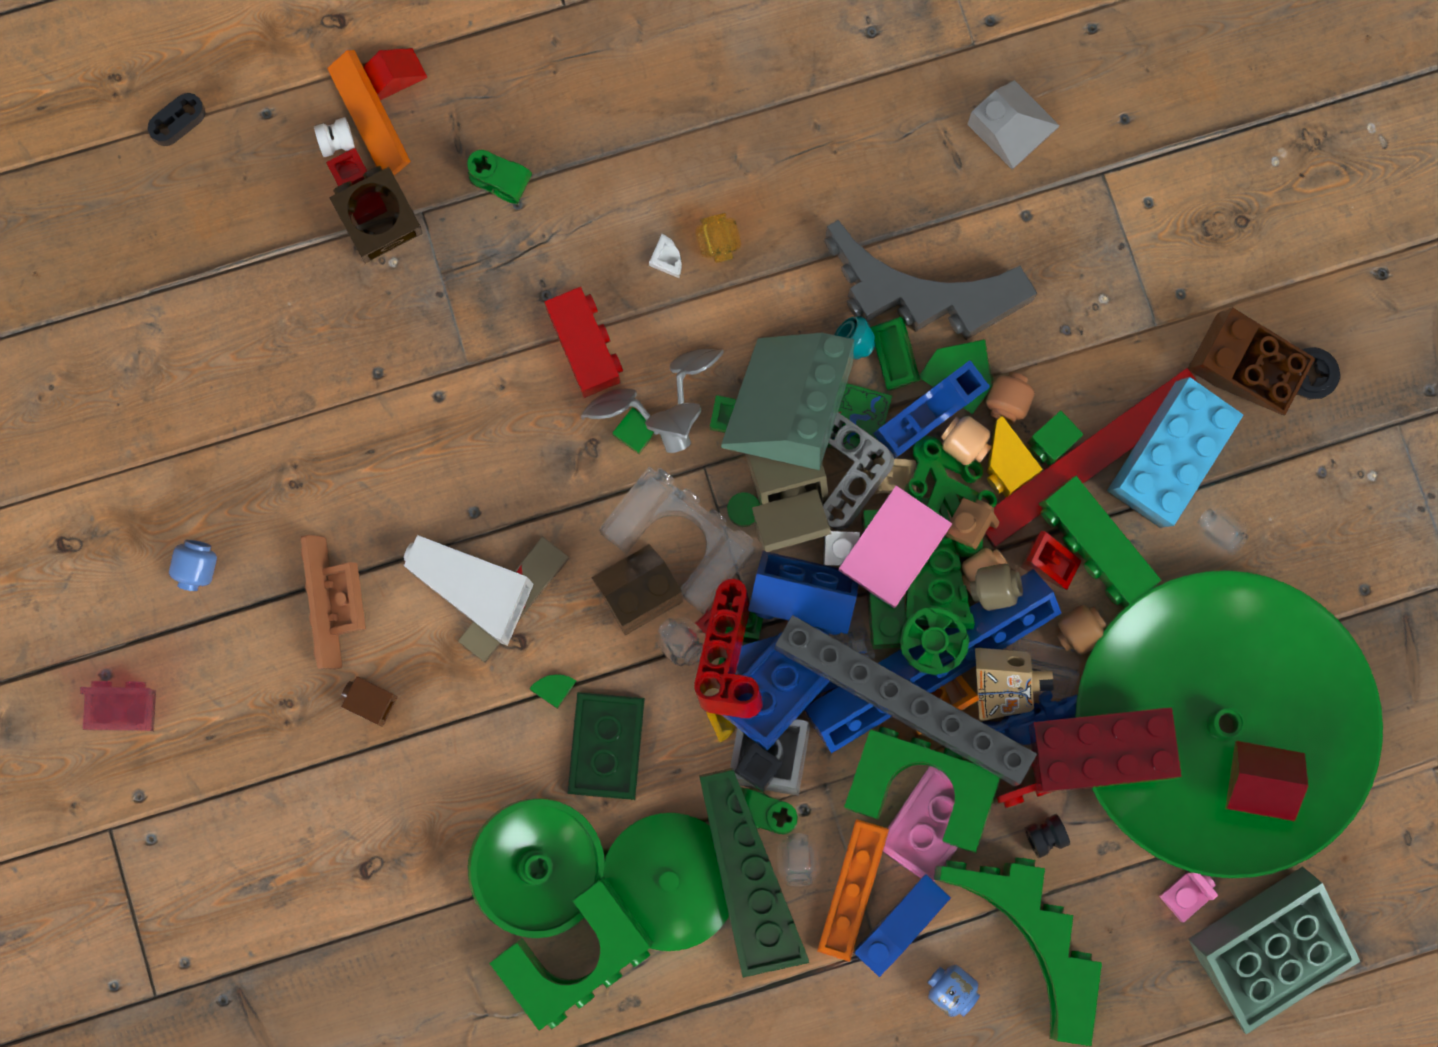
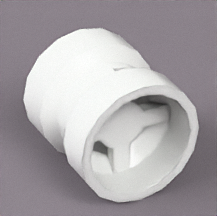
M346 117L337 119L331 125L323 123L314 126L323 157L331 156L339 149L348 151L355 148Z

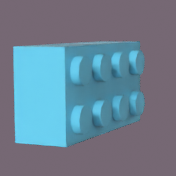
M1191 377L1176 381L1107 491L1158 527L1174 526L1240 422L1243 414Z

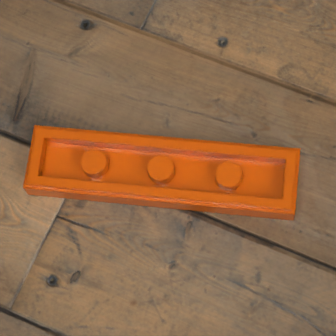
M347 50L327 69L376 167L381 166L382 170L389 167L395 176L411 161L355 50Z
M856 819L817 952L851 961L890 830L889 828Z

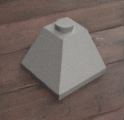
M1015 80L996 89L971 112L967 124L1012 170L1060 126Z

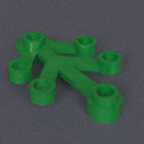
M924 436L914 444L913 458L916 460L917 466L912 479L904 488L905 492L917 500L921 499L928 489L925 480L930 471L935 484L926 506L940 515L939 510L943 500L951 518L960 505L958 498L962 500L965 498L972 502L985 498L993 508L996 506L997 498L993 492L984 490L979 493L948 477L945 468L960 474L965 482L975 483L983 475V467L980 463L973 461L969 465L961 464L943 450V444L932 436ZM927 448H929L934 455L930 454L927 451ZM968 468L974 470L976 476L971 475ZM912 485L917 486L920 493L915 492L912 489ZM983 538L976 550L955 540L953 541L956 552L964 558L973 556L983 547Z

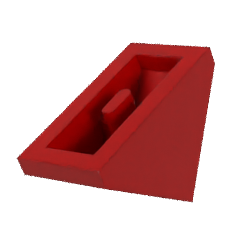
M413 48L379 50L363 67L380 100L427 78Z
M1040 531L1034 538L1020 567L1028 572L1034 569L1042 579L1068 590L1082 561L1047 532Z

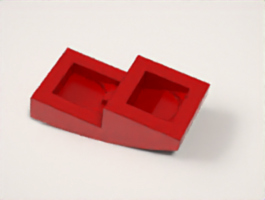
M356 148L326 162L338 186L349 181L354 185L364 180L363 174L367 172ZM371 192L359 198L356 211L352 214L357 224L360 225L387 212V209L380 195Z

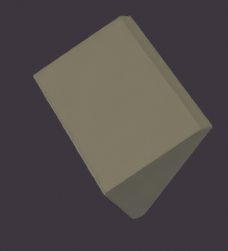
M817 490L752 507L758 540L765 552L831 534Z

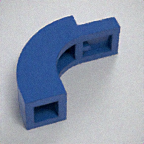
M969 360L873 434L879 442L892 452L895 459L946 419L977 398L990 386Z

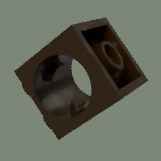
M377 166L363 174L364 180L354 185L351 181L336 187L333 190L335 195L329 197L365 264L423 234L414 212L389 167L382 170L381 166ZM371 192L385 197L389 195L399 205V213L395 212L392 228L376 235L375 232L368 230L361 232L352 224V213L356 211L359 198Z

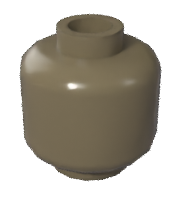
M1008 564L980 568L977 570L975 581L970 582V590L974 602L980 601L982 607L987 611L1014 606L1017 603L1018 597L1023 595L1019 571L1017 569L1013 570Z

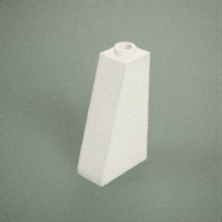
M417 535L414 543H410L405 551L404 566L497 641L508 646L534 585L530 579L524 575Z

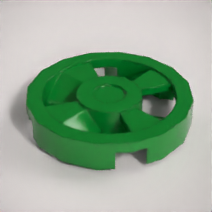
M938 606L922 608L910 615L903 625L900 635L901 651L909 665L919 672L931 675L947 673L959 666L967 654L969 636L960 616L947 608ZM923 615H926L930 627L926 630H923L915 623L916 619ZM953 621L960 632L948 636L945 629ZM921 645L925 652L916 661L908 649ZM946 650L955 659L949 664L942 666L939 654Z

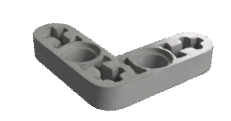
M837 413L834 425L840 430H838L837 434L833 431L831 432L828 443L855 463L824 503L823 509L829 526L835 530H843L853 523L889 474L894 465V457L885 445L843 415ZM851 432L858 433L860 436L859 445L852 450L844 448V437ZM884 452L882 458L885 460L882 466L876 464L870 471L875 475L873 480L866 473L860 471L863 466L869 471L874 463L870 459L873 454L879 456ZM856 478H862L867 484L865 492L858 496L852 495L849 490L850 483ZM842 494L855 502L853 507L848 503L844 506L842 512L845 514V517L842 520L836 518L832 522L834 518L831 513L832 509L835 507L839 510L845 504V501L840 498Z

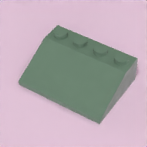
M826 333L758 338L721 448L820 470L853 366L854 339Z
M1303 866L1188 939L1202 967L1245 1034L1250 1033L1360 962L1323 883Z

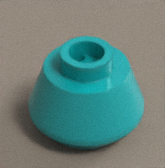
M861 316L846 319L834 334L835 336L854 339L853 359L855 360L869 356L874 350L875 335L866 319Z

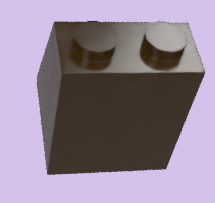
M650 544L591 577L625 636L683 602L682 590L666 563Z

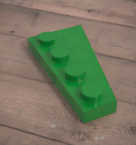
M921 498L918 501L927 505L929 498ZM943 500L939 513L950 522L948 510ZM946 534L906 591L905 622L910 615L922 608L938 606L947 608L960 616L966 629L973 630L975 623L973 614L970 613L968 593L960 571L959 556L956 554L953 539L948 538ZM926 615L919 617L915 621L917 625L929 626ZM953 621L947 626L948 628H958Z

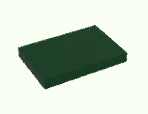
M577 692L567 794L626 800L636 799L645 698Z

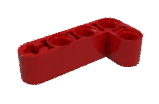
M737 579L723 581L716 590L694 682V689L699 704L704 711L739 718H752L761 711L763 701L759 686L753 678L735 674L750 612L748 611L750 601L746 587ZM729 603H732L733 611L730 610ZM722 628H733V630L729 633H719V631ZM719 657L726 658V661L722 664H712ZM709 689H719V692L713 696L704 695ZM745 693H750L753 695L752 698L747 701L738 700V698Z

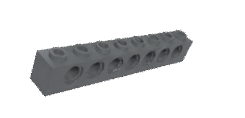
M793 615L775 645L774 650L1013 786L1021 784L1037 753Z

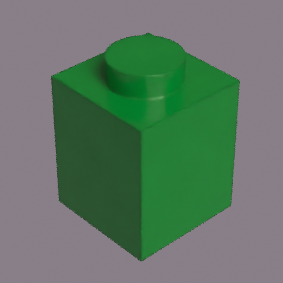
M1060 410L1027 443L1031 446L1029 451L1032 456L1041 464L1046 462L1050 467L1073 447L1084 434Z

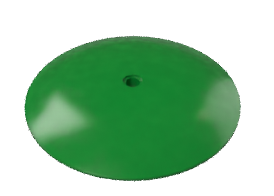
M1207 571L1170 580L1149 590L1122 610L1104 630L1103 636L1096 642L1086 662L1076 699L1075 718L1172 707L1182 777L1092 788L1107 815L1125 835L1154 857L1172 866L1192 873L1220 878H1251L1291 868L1310 859L1340 836L1356 817L1373 786L1382 751L1383 719L1380 697L1371 668L1350 632L1330 611L1304 592L1284 582L1267 576L1238 571ZM1222 715L1228 716L1233 723L1230 733L1223 732L1219 727V719ZM1235 741L1305 753L1309 786L1295 821L1225 809Z

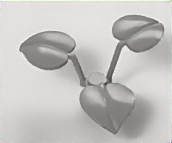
M693 350L680 355L670 364L671 372L677 373L678 405L651 416L639 400L634 399L637 396L636 390L624 388L612 390L597 397L587 406L581 418L582 420L585 418H611L623 413L630 406L636 407L646 419L647 429L654 431L655 435L660 434L666 452L676 453L690 446L691 441L688 434L691 426L701 413L699 404L684 403L683 379L687 374H698L712 366L723 355L724 350Z

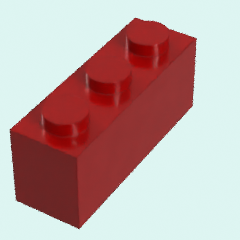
M580 286L544 301L548 315L583 397L586 398L620 384L618 373L623 372V368L617 354L610 355L606 343L611 342L604 324L597 325L593 316L598 310L592 295L588 294L585 296Z

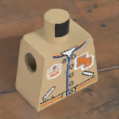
M975 648L979 720L1030 712L1034 709L1033 692L1054 691L1052 670L1032 671L1030 653Z

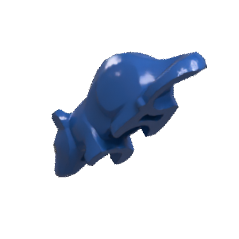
M1045 691L1039 695V703H1034L1032 711L1004 716L1002 721L998 722L983 721L982 723L1021 745L1031 744L1030 724L1041 721L1075 718L1077 694L1057 702L1051 701L1053 698L1051 691Z

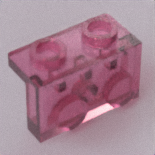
M91 681V687H80V694L85 695L83 730L154 732L156 691L146 688V682L128 681L125 682V688L112 687V682Z

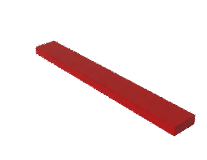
M1186 368L998 503L994 507L993 512L1000 523L997 528L989 526L985 533V537L995 548L1041 515L1043 509L1039 503L1066 480L1077 476L1084 484L1134 448L1175 382L1188 377L1198 382L1190 370Z

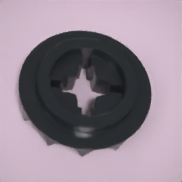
M1310 347L1302 349L1315 358L1313 362L1315 372L1323 377L1316 378L1310 386L1309 376L1306 375L1296 395L1306 397L1307 400L1323 399L1331 394L1339 383V365L1329 352L1321 348Z

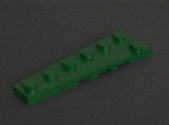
M733 768L699 775L742 977L745 978L809 963L807 953Z

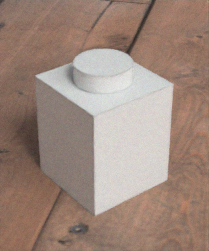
M831 531L830 535L824 536L823 565L841 566L859 540L860 532Z

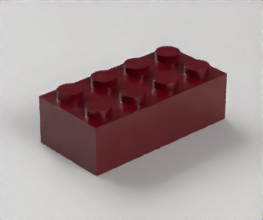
M1172 707L1041 721L1029 725L1032 751L1037 753L1033 760L1037 794L1182 777Z

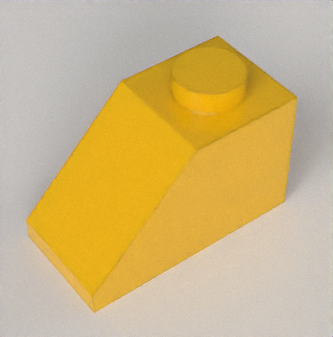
M1002 416L997 419L992 431L990 445L992 447L989 452L987 465L989 477H987V480L996 493L1000 494L1002 492L1005 497H1008L1040 474L1043 469L1005 418Z

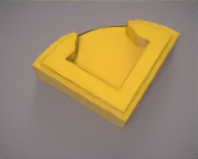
M706 712L719 742L722 743L732 735L736 726L722 715Z

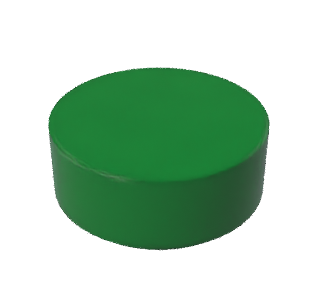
M742 492L734 495L729 500L727 506V514L730 521L739 527L753 525L755 521L752 507L759 506L760 503L750 493Z

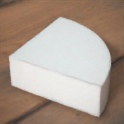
M661 234L649 261V266L679 278L682 269L680 253L674 242L666 235Z

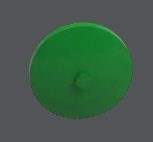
M539 798L525 799L501 808L480 828L469 853L468 881L477 906L493 924L517 936L546 938L569 930L584 918L573 903V900L603 877L605 858L596 831L578 811L558 801Z
M680 813L651 815L627 827L610 847L605 858L603 876H605L653 941L650 949L680 951L697 946L712 937L728 919L729 912L710 826L705 822Z

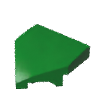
M986 339L937 349L920 373V379L934 387L970 360L990 386L963 407L971 414H974L993 385Z

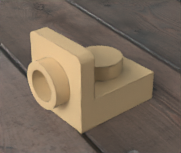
M882 457L872 460L874 463L869 471L864 467L863 472L872 480L875 475L870 471L874 465L880 464L882 466L885 460ZM895 458L891 471L873 495L879 493L890 494L895 486L904 490L906 484L912 479L916 469V460ZM862 479L863 484L865 485V490H866V485H867V484H866V481H865L864 479ZM912 485V489L916 492V486Z

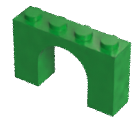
M881 726L878 732L870 729L844 808L879 820L890 785L900 772L916 765H927L937 768L949 778L955 793L953 810L942 841L943 843L976 854L1001 778L976 764L964 761L962 756L948 748H945L944 752L940 753L931 750V743L912 737L911 742L898 739L899 732Z
M605 876L573 900V903L593 928L599 940L600 957L596 968L592 972L577 979L557 977L545 969L523 938L519 939L489 963L539 1031L547 1025L551 1030L558 1026L568 1017L565 1011L573 1005L580 1009L595 997L592 992L601 984L608 988L623 976L620 972L621 969L629 963L636 967L650 956L647 950L651 948L653 941Z

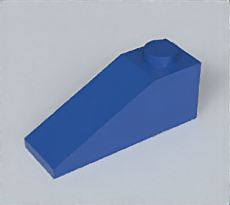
M925 874L855 948L854 953L880 977L907 949L951 897Z

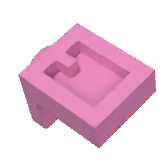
M1186 871L1159 897L1180 922L1184 923L1209 900H1214L1218 894L1213 889L1216 884L1210 876Z

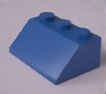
M763 551L748 611L755 612L758 617L764 619L776 617L788 620V622L793 615L811 626L821 628L825 633L832 635L848 634L859 584L840 572L839 568Z

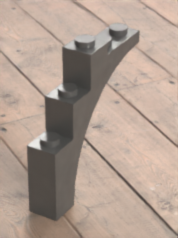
M839 220L827 226V238L824 239L826 247L832 256H839L843 263L841 270L850 284L853 282L856 284L849 289L847 305L854 317L861 316L867 322L899 305L900 308L897 309L899 316L904 319L906 326L911 324L916 332L949 313L951 316L948 319L953 330L957 334L962 333L965 340L1030 304L1037 295L1035 288L1021 266L998 276L973 282L944 283L919 279L894 270L874 258L851 237Z

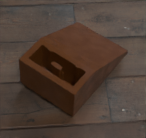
M1232 307L1217 313L1188 369L1220 389L1284 416L1315 358Z

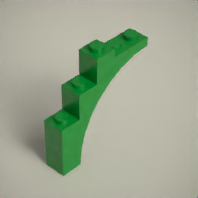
M1015 857V863H1004L1003 876L1000 875V868L980 866L979 872L966 870L967 863L946 860L945 866H936L934 880L959 886L984 898L1004 913L1025 937L1038 960L1047 986L1050 1005V1039L1092 1046L1102 962L1091 961V953L1071 951V957H1068L1074 915L1063 914L1064 907L1043 904V910H1040L1045 868L1035 867L1036 860Z

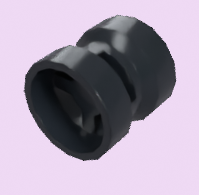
M1057 814L1047 817L1044 825L1033 823L1024 827L1028 841L1037 858L1048 855L1053 846L1062 849L1070 845L1067 831Z

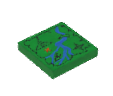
M847 383L838 413L878 440L873 433L885 424L892 395ZM834 425L832 431L837 434L840 429ZM855 432L847 434L843 440L844 448L848 450L855 449L860 443V436ZM828 443V445H827L828 448L837 450L836 448H834L833 446H831V445ZM873 454L870 459L874 460L876 454Z

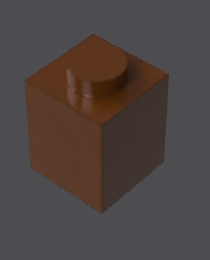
M357 676L354 682L349 681L341 694V699L344 700L341 707L383 727L397 696Z

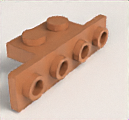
M314 535L301 536V556L304 561L305 589L309 600V621L313 632L314 657L317 668L340 669L342 668L339 635L366 629L358 564L348 562L330 567L326 538Z

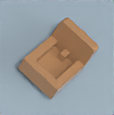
M963 498L950 520L952 525L947 531L946 536L976 550L989 526L997 528L1000 522L993 512L994 508L982 500L972 502Z

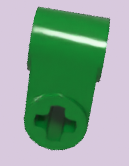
M477 150L468 157V175L473 185L495 194L500 199L509 203H519L532 176V172L529 169L486 150ZM484 165L488 166V170L483 169L481 173L477 172V168L482 169Z
M741 787L757 829L761 828L783 835L795 829L798 817L795 808L791 804ZM782 809H786L789 818H792L791 823H784L783 827H778L777 820L773 818L774 813L780 814Z

